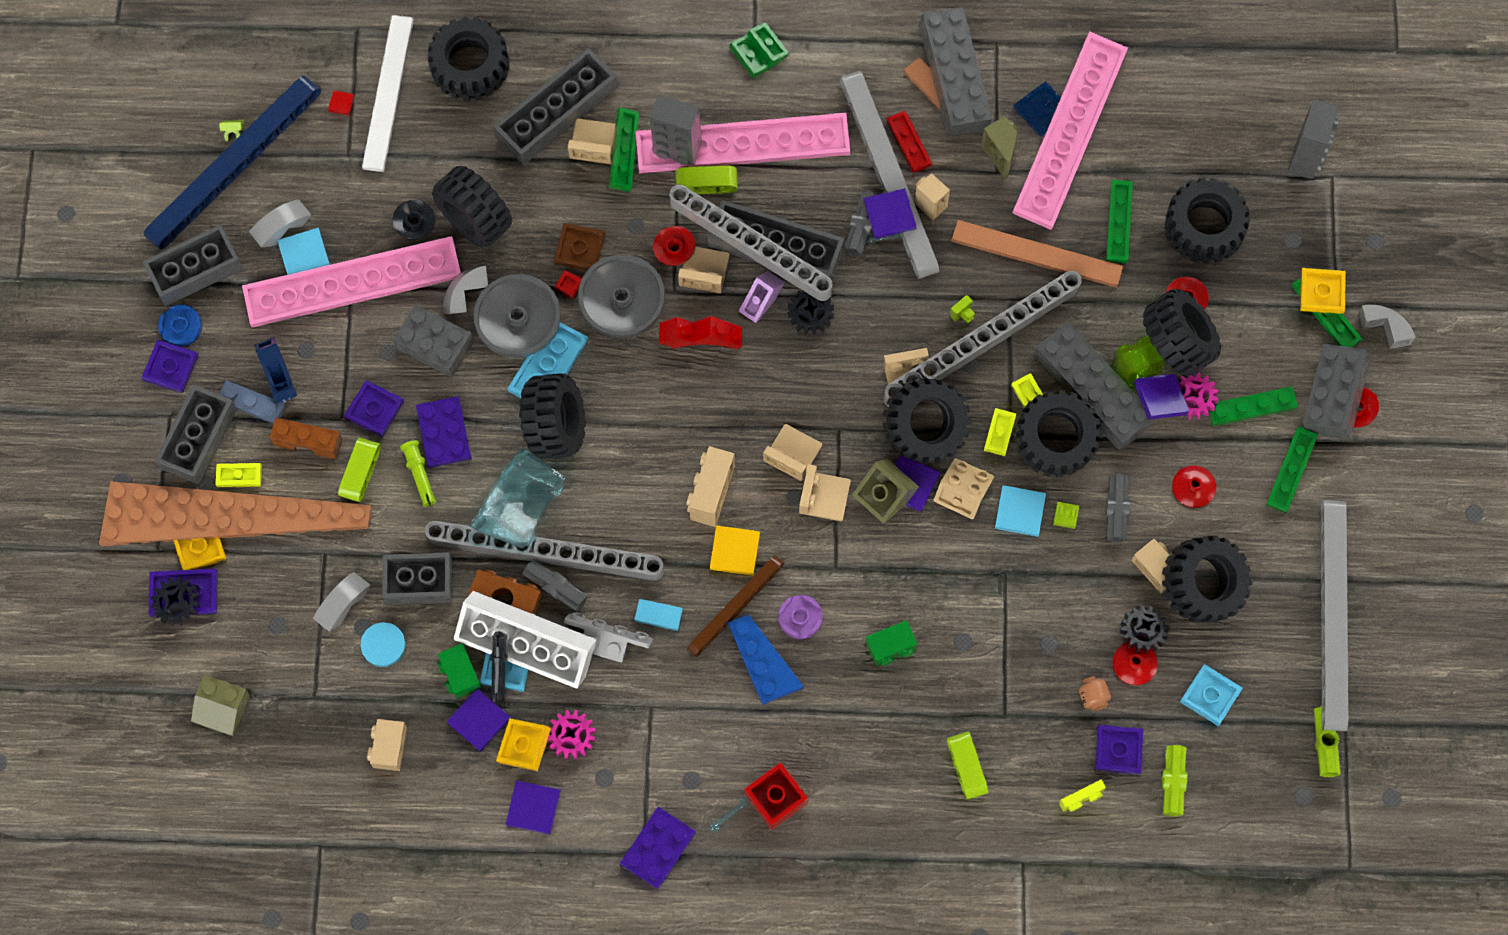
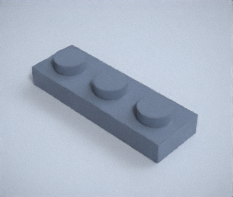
M227 380L219 395L233 400L237 410L274 424L275 417L281 418L286 408L285 403L277 404L270 397Z

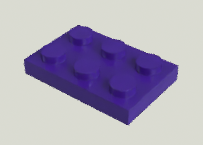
M459 396L416 405L429 468L472 459Z
M217 569L154 571L149 573L150 617H156L154 613L157 611L151 608V605L156 603L151 600V596L157 595L154 588L161 589L160 582L168 584V578L170 577L174 582H176L178 577L182 579L183 583L185 580H189L190 586L194 585L197 588L195 593H199L201 597L196 600L201 606L194 608L198 613L197 615L217 614ZM187 593L188 597L186 598V601L189 604L190 596L189 593ZM162 599V609L164 610L165 601Z
M657 807L620 862V865L658 890L696 834V831L660 807Z

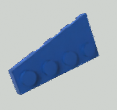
M749 615L728 623L762 705L804 689L802 683Z

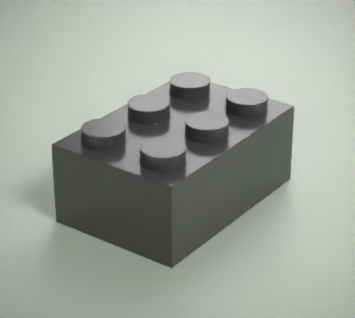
M414 305L393 339L397 350L451 378L474 343L470 332L417 305Z
M450 553L383 555L382 598L385 604L453 603V560Z

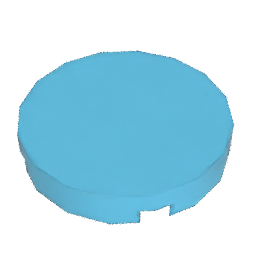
M381 622L372 625L365 631L360 646L362 654L369 663L377 667H388L397 663L405 653L406 642L403 633L398 627L391 623Z

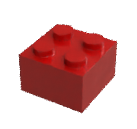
M781 762L744 789V795L771 831L808 804L807 796Z

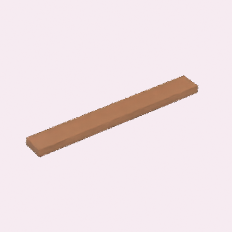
M960 220L957 221L952 237V242L1062 273L1075 271L1083 279L1115 288L1118 286L1123 266Z

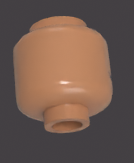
M1092 676L1082 681L1083 685L1080 686L1078 693L1085 708L1091 709L1094 712L1109 705L1108 702L1111 699V694L1105 680L1096 679L1095 676Z

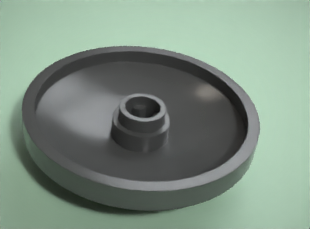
M614 255L598 261L588 269L579 286L578 300L584 319L594 330L612 338H630L647 331L659 319L665 303V291L660 275L649 263L635 256Z
M524 274L507 275L490 283L479 295L474 308V323L482 342L495 353L512 358L530 356L544 349L556 336L561 321L559 302L553 290L542 280Z

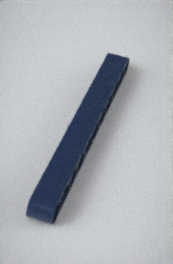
M306 76L299 77L148 225L144 231V236L158 249L166 248L318 98L321 89Z

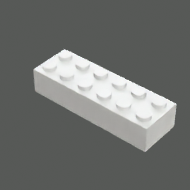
M475 591L463 602L453 639L491 654L493 645L492 635L500 634L501 638L502 634H505L507 636V661L574 688H578L586 677L597 641L594 638Z

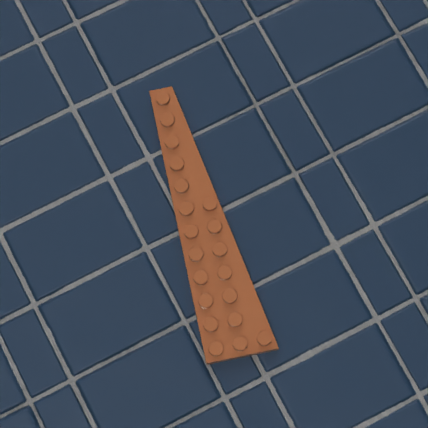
M110 481L99 545L114 546L138 542L145 544L153 541L173 542V540L184 539L188 541L197 538L215 539L214 537H219L221 539L263 536V534L282 535L290 532L307 533V531L327 532L332 530L369 529L372 506Z

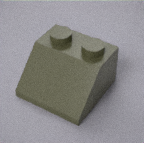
M1006 116L984 128L981 147L1004 179L1009 175L1018 132L1014 122L1009 121Z
M887 458L875 462L852 496L884 524L909 502L919 486Z
M203 675L195 694L191 722L234 736L250 694L245 688Z

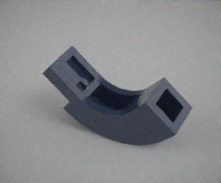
M275 337L255 344L256 353L267 377L275 403H284L296 397L295 387Z

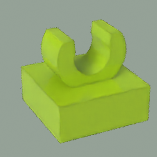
M225 120L219 123L220 131H226L224 134L226 141L230 140L229 134L231 132L236 134L237 139L241 135L240 130L245 128L244 120Z
M968 295L951 308L950 317L955 322L962 317L969 324L974 319L975 313L971 310L973 301Z
M1057 502L1053 525L1075 529L1079 506Z

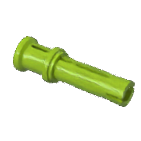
M409 441L402 444L400 450L405 454L407 460L406 467L412 471L423 507H429L427 497H429L431 505H434L437 501L424 469L425 459L421 457L419 452V441Z

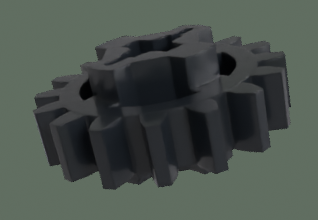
M798 291V298L792 296V303L788 304V310H790L788 318H792L790 320L791 326L797 324L796 331L804 329L805 335L808 334L809 330H812L813 335H816L817 329L824 332V325L830 326L831 321L829 319L834 318V313H832L834 305L830 304L831 298L820 301L806 292L803 294L801 291ZM809 305L812 309V312H814L813 317H811V313L809 312Z
M171 577L168 578V584L161 581L162 588H154L157 595L151 596V600L156 602L151 605L153 610H157L154 615L157 618L161 617L160 620L164 624L169 620L171 626H174L175 621L182 626L184 619L190 622V615L198 614L194 608L201 606L196 601L201 598L199 593H195L197 588L194 585L190 586L189 580H185L183 583L180 577L176 579V582ZM187 593H189L190 596L189 604L186 601V598L188 597ZM162 599L165 601L164 610L162 609Z
M1141 605L1139 611L1133 607L1131 613H1125L1124 619L1120 623L1122 626L1120 634L1124 635L1122 641H1129L1128 648L1130 649L1135 646L1137 653L1144 649L1145 654H1148L1150 648L1156 652L1158 646H1164V640H1167L1169 636L1167 633L1169 625H1164L1167 618L1159 617L1161 611L1152 612V606L1145 610L1144 605ZM1133 621V622H1134V624H1133L1134 627H1133V629L1130 630V624H1131V622ZM1156 630L1159 631V635L1157 638L1155 637Z

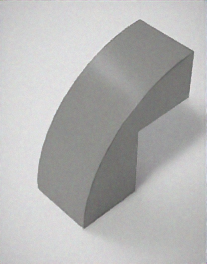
M294 200L269 212L249 232L261 247L275 246L278 243L277 240L282 238L288 228L303 227L311 214L300 200Z
M486 266L468 268L454 278L444 297L443 314L467 312L464 290L488 286Z
M1362 305L1358 312L1362 329L1384 326L1390 349L1409 346L1416 338L1409 323L1400 314L1387 307Z
M351 573L331 591L312 619L329 632L341 626L351 606L364 599L371 585L356 573Z

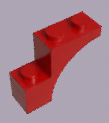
M713 316L695 322L675 317L659 323V343L674 349L690 345H718L738 349L742 347V327Z

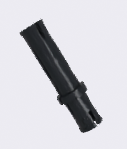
M493 634L492 653L490 655V660L492 661L491 701L495 702L497 698V702L505 701V662L508 660V654H506L507 636L502 634L500 638V634Z

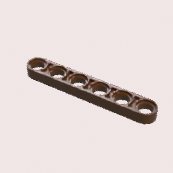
M776 555L773 556L690 643L687 650L695 657L699 656L728 626V623L780 571L784 562Z

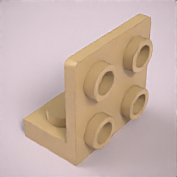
M577 119L573 140H569L568 144L569 158L611 164L615 124Z
M695 247L692 257L684 263L683 269L680 268L678 275L679 286L721 294L730 257L729 253Z
M927 348L884 355V369L888 385L928 360ZM929 370L924 371L925 374L931 376ZM892 392L890 393V397L893 398L895 395Z
M785 424L772 446H767L763 452V461L802 481L806 475L808 464L812 465L822 448V443Z
M955 458L940 482L934 502L970 519H974L994 476Z
M808 464L799 505V514L843 521L851 480L817 473V466Z

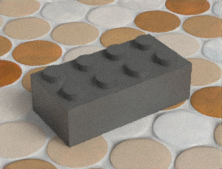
M658 95L650 115L653 153L659 158H670L682 165H694L702 144L699 107Z
M1313 99L1298 135L1288 173L1313 179L1315 172H1320L1334 139L1335 127H1337L1340 115L1336 114L1339 106Z
M221 224L143 261L165 307L243 269Z
M1323 344L1303 421L1306 430L1318 435L1351 440L1370 364L1367 349Z
M193 384L155 459L159 469L200 485L237 411L233 400Z

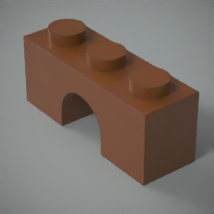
M276 417L269 437L276 447L294 451L296 447H303L312 450L317 456L336 460L343 440L339 431Z
M489 569L484 571L477 570L468 593L470 595L475 591L493 599L499 594H509L513 597L511 606L533 615L536 614L542 598L541 591L538 590L537 586L526 583L525 586L517 583L518 580L509 576H505V578L499 577L496 572Z

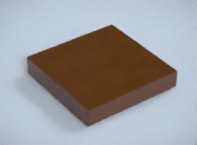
M563 223L554 264L588 271L590 267L599 261L606 234L605 231Z

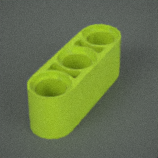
M733 166L678 168L676 170V185H683L697 194L732 193L738 189L737 168Z
M358 438L340 483L338 496L357 502L362 501L380 454V443Z
M969 731L947 737L948 748L965 799L968 800L988 794L986 780Z

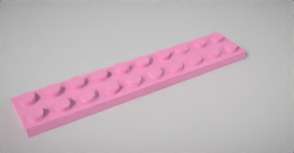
M1089 31L1013 209V214L1050 230L1053 228L1127 52V47Z
M846 113L702 125V144L694 165H682L670 158H659L653 153L651 130L636 131L639 173L673 171L683 167L729 166L850 155Z
M451 236L251 283L242 287L250 325L253 328L451 281L461 271Z

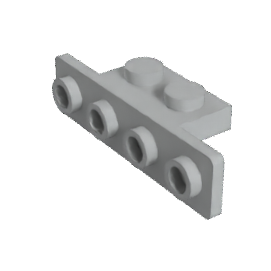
M580 613L568 614L564 620L565 624L585 629L584 635L597 640L593 651L594 655L620 663L624 661L628 643L649 648L654 640L644 632H630L624 626H610L603 620H590Z

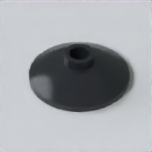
M413 199L403 202L396 208L392 222L395 231L401 237L417 240L427 236L432 231L435 225V214L429 204ZM414 220L419 221L416 225H412L411 223Z

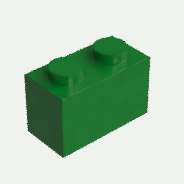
M907 620L868 635L865 638L866 646L875 666L880 664L881 666H887L894 662L893 659L900 656L907 658L915 653L914 651L917 650L918 645Z
M463 643L438 653L440 661L436 663L441 674L446 673L448 681L445 682L449 694L454 693L456 699L474 692L476 689H482Z

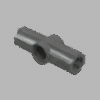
M870 191L862 192L856 212H853L850 221V231L844 251L851 256H862L867 237L870 236L872 231L864 204V198L876 195Z
M1114 474L1109 477V496L1106 501V517H1108L1106 537L1108 541L1114 543L1126 542L1127 519L1130 513V499H1128L1129 476L1124 474Z
M534 559L528 563L522 574L525 579L541 588L540 590L554 601H560L576 613L581 610L588 598L587 595L570 585L569 581L555 571L551 572Z

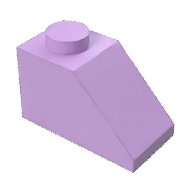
M769 271L756 277L739 312L757 323L776 300L785 282Z

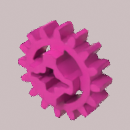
M1200 373L1196 377L1189 375L1187 379L1181 376V383L1178 382L1181 391L1183 389L1185 391L1183 396L1189 409L1188 420H1191L1193 415L1196 416L1197 420H1200L1201 414L1208 417V410L1214 411V404H1218V397H1216L1218 389H1214L1215 382L1208 383L1209 376L1202 379ZM1209 394V399L1207 403H1205L1204 398H1206Z
M566 710L563 717L558 713V721H550L553 725L550 731L552 735L548 737L547 741L553 742L550 745L551 750L557 748L556 755L559 757L564 753L566 760H568L570 755H573L574 759L577 760V754L579 753L582 756H586L584 750H592L590 742L596 741V738L591 736V734L596 733L595 728H589L593 724L592 720L585 721L587 718L586 714L584 713L579 717L577 710L574 711L573 715H570L569 711ZM568 721H576V722H579V723H577V724H572V723H569ZM561 726V728H562L561 734L558 735V738H556L557 731H558L559 727ZM569 731L575 733V738L568 737L567 733ZM586 732V739L582 744L581 737ZM568 745L573 746L574 749H567L564 747Z

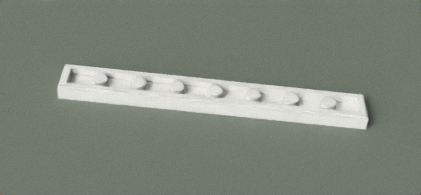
M392 15L362 165L363 170L384 172L413 26V18Z

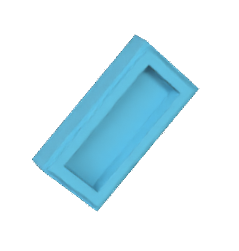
M639 599L634 621L678 631L683 608Z

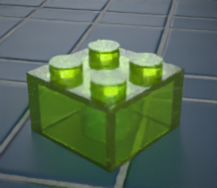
M1148 336L1138 339L1137 343L1133 345L1125 344L1119 347L1115 353L1111 367L1128 386L1133 385L1136 378L1151 377L1161 373L1163 370L1164 359L1156 352L1157 350L1151 344Z

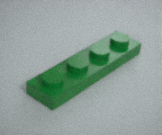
M619 107L616 113L609 188L629 192L632 190L639 112Z
M1111 180L1106 250L1107 262H1128L1133 181Z
M1301 278L1292 284V288L1299 297L1301 293ZM1312 312L1338 346L1354 347L1362 341L1361 336L1343 314Z
M1291 386L1219 401L1218 404H1214L1215 410H1208L1212 427L1295 410L1298 408L1293 387Z
M1299 426L1296 428L1266 506L1287 514L1318 434Z

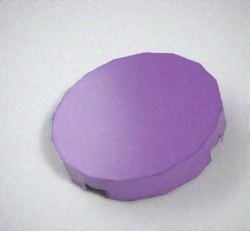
M807 595L792 596L784 601L780 607L779 624L788 636L794 639H806L819 631L823 613L820 605L814 598Z

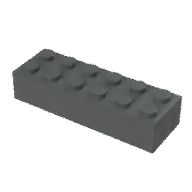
M963 7L922 13L919 28L947 137L984 131V128L991 124L992 116Z
M588 48L493 126L496 138L524 165L573 125L577 119H580L618 87L617 76Z
M721 201L720 209L829 276L831 280L833 279L844 249V238L731 202ZM715 218L714 223L719 222L720 219ZM730 229L728 231V233L735 234L738 232L736 229ZM709 233V248L757 262L713 233ZM748 240L745 243L748 245H754L756 242L753 240ZM771 251L764 253L765 256H772L774 254ZM785 262L781 266L784 268H789L792 265L788 262ZM808 274L800 275L801 277L807 279L810 277Z
M1070 321L1036 347L1034 356L1069 395L1071 392L1078 394L1076 398L1080 400L1086 399L1088 401L1087 406L1095 409V418H1099L1101 423L1099 429L1119 451L1153 425L1155 419L1148 420L1139 397Z

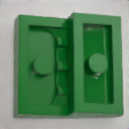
M766 22L750 29L747 35L732 41L729 45L731 51L752 78L764 73L789 55V52Z

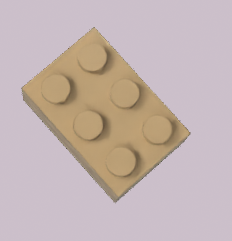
M709 446L707 453L703 452L701 456L700 473H696L693 485H695L694 493L690 492L686 505H688L687 512H690V520L716 527L735 469L734 453Z

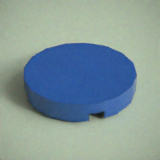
M183 304L173 305L160 316L158 322L159 333L167 343L179 347L188 346L200 336L202 320L192 307Z

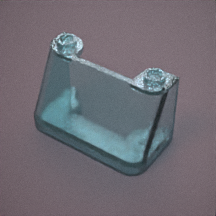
M522 448L502 470L472 520L470 527L480 533L520 548L529 547L536 538L533 528L548 502L554 496L557 498L564 489L562 484L566 477Z

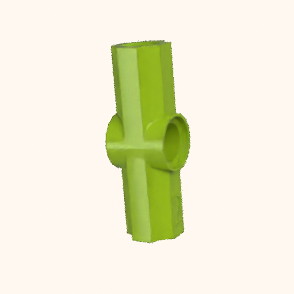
M1322 706L1314 708L1315 748L1318 753L1319 774L1324 778L1339 776L1341 774L1338 753L1339 736L1336 731L1322 729ZM1322 738L1330 739L1332 745H1325L1322 742Z
M1170 745L1166 746L1165 770H1163L1162 790H1164L1163 814L1176 817L1183 816L1184 792H1186L1187 772H1185L1186 747Z

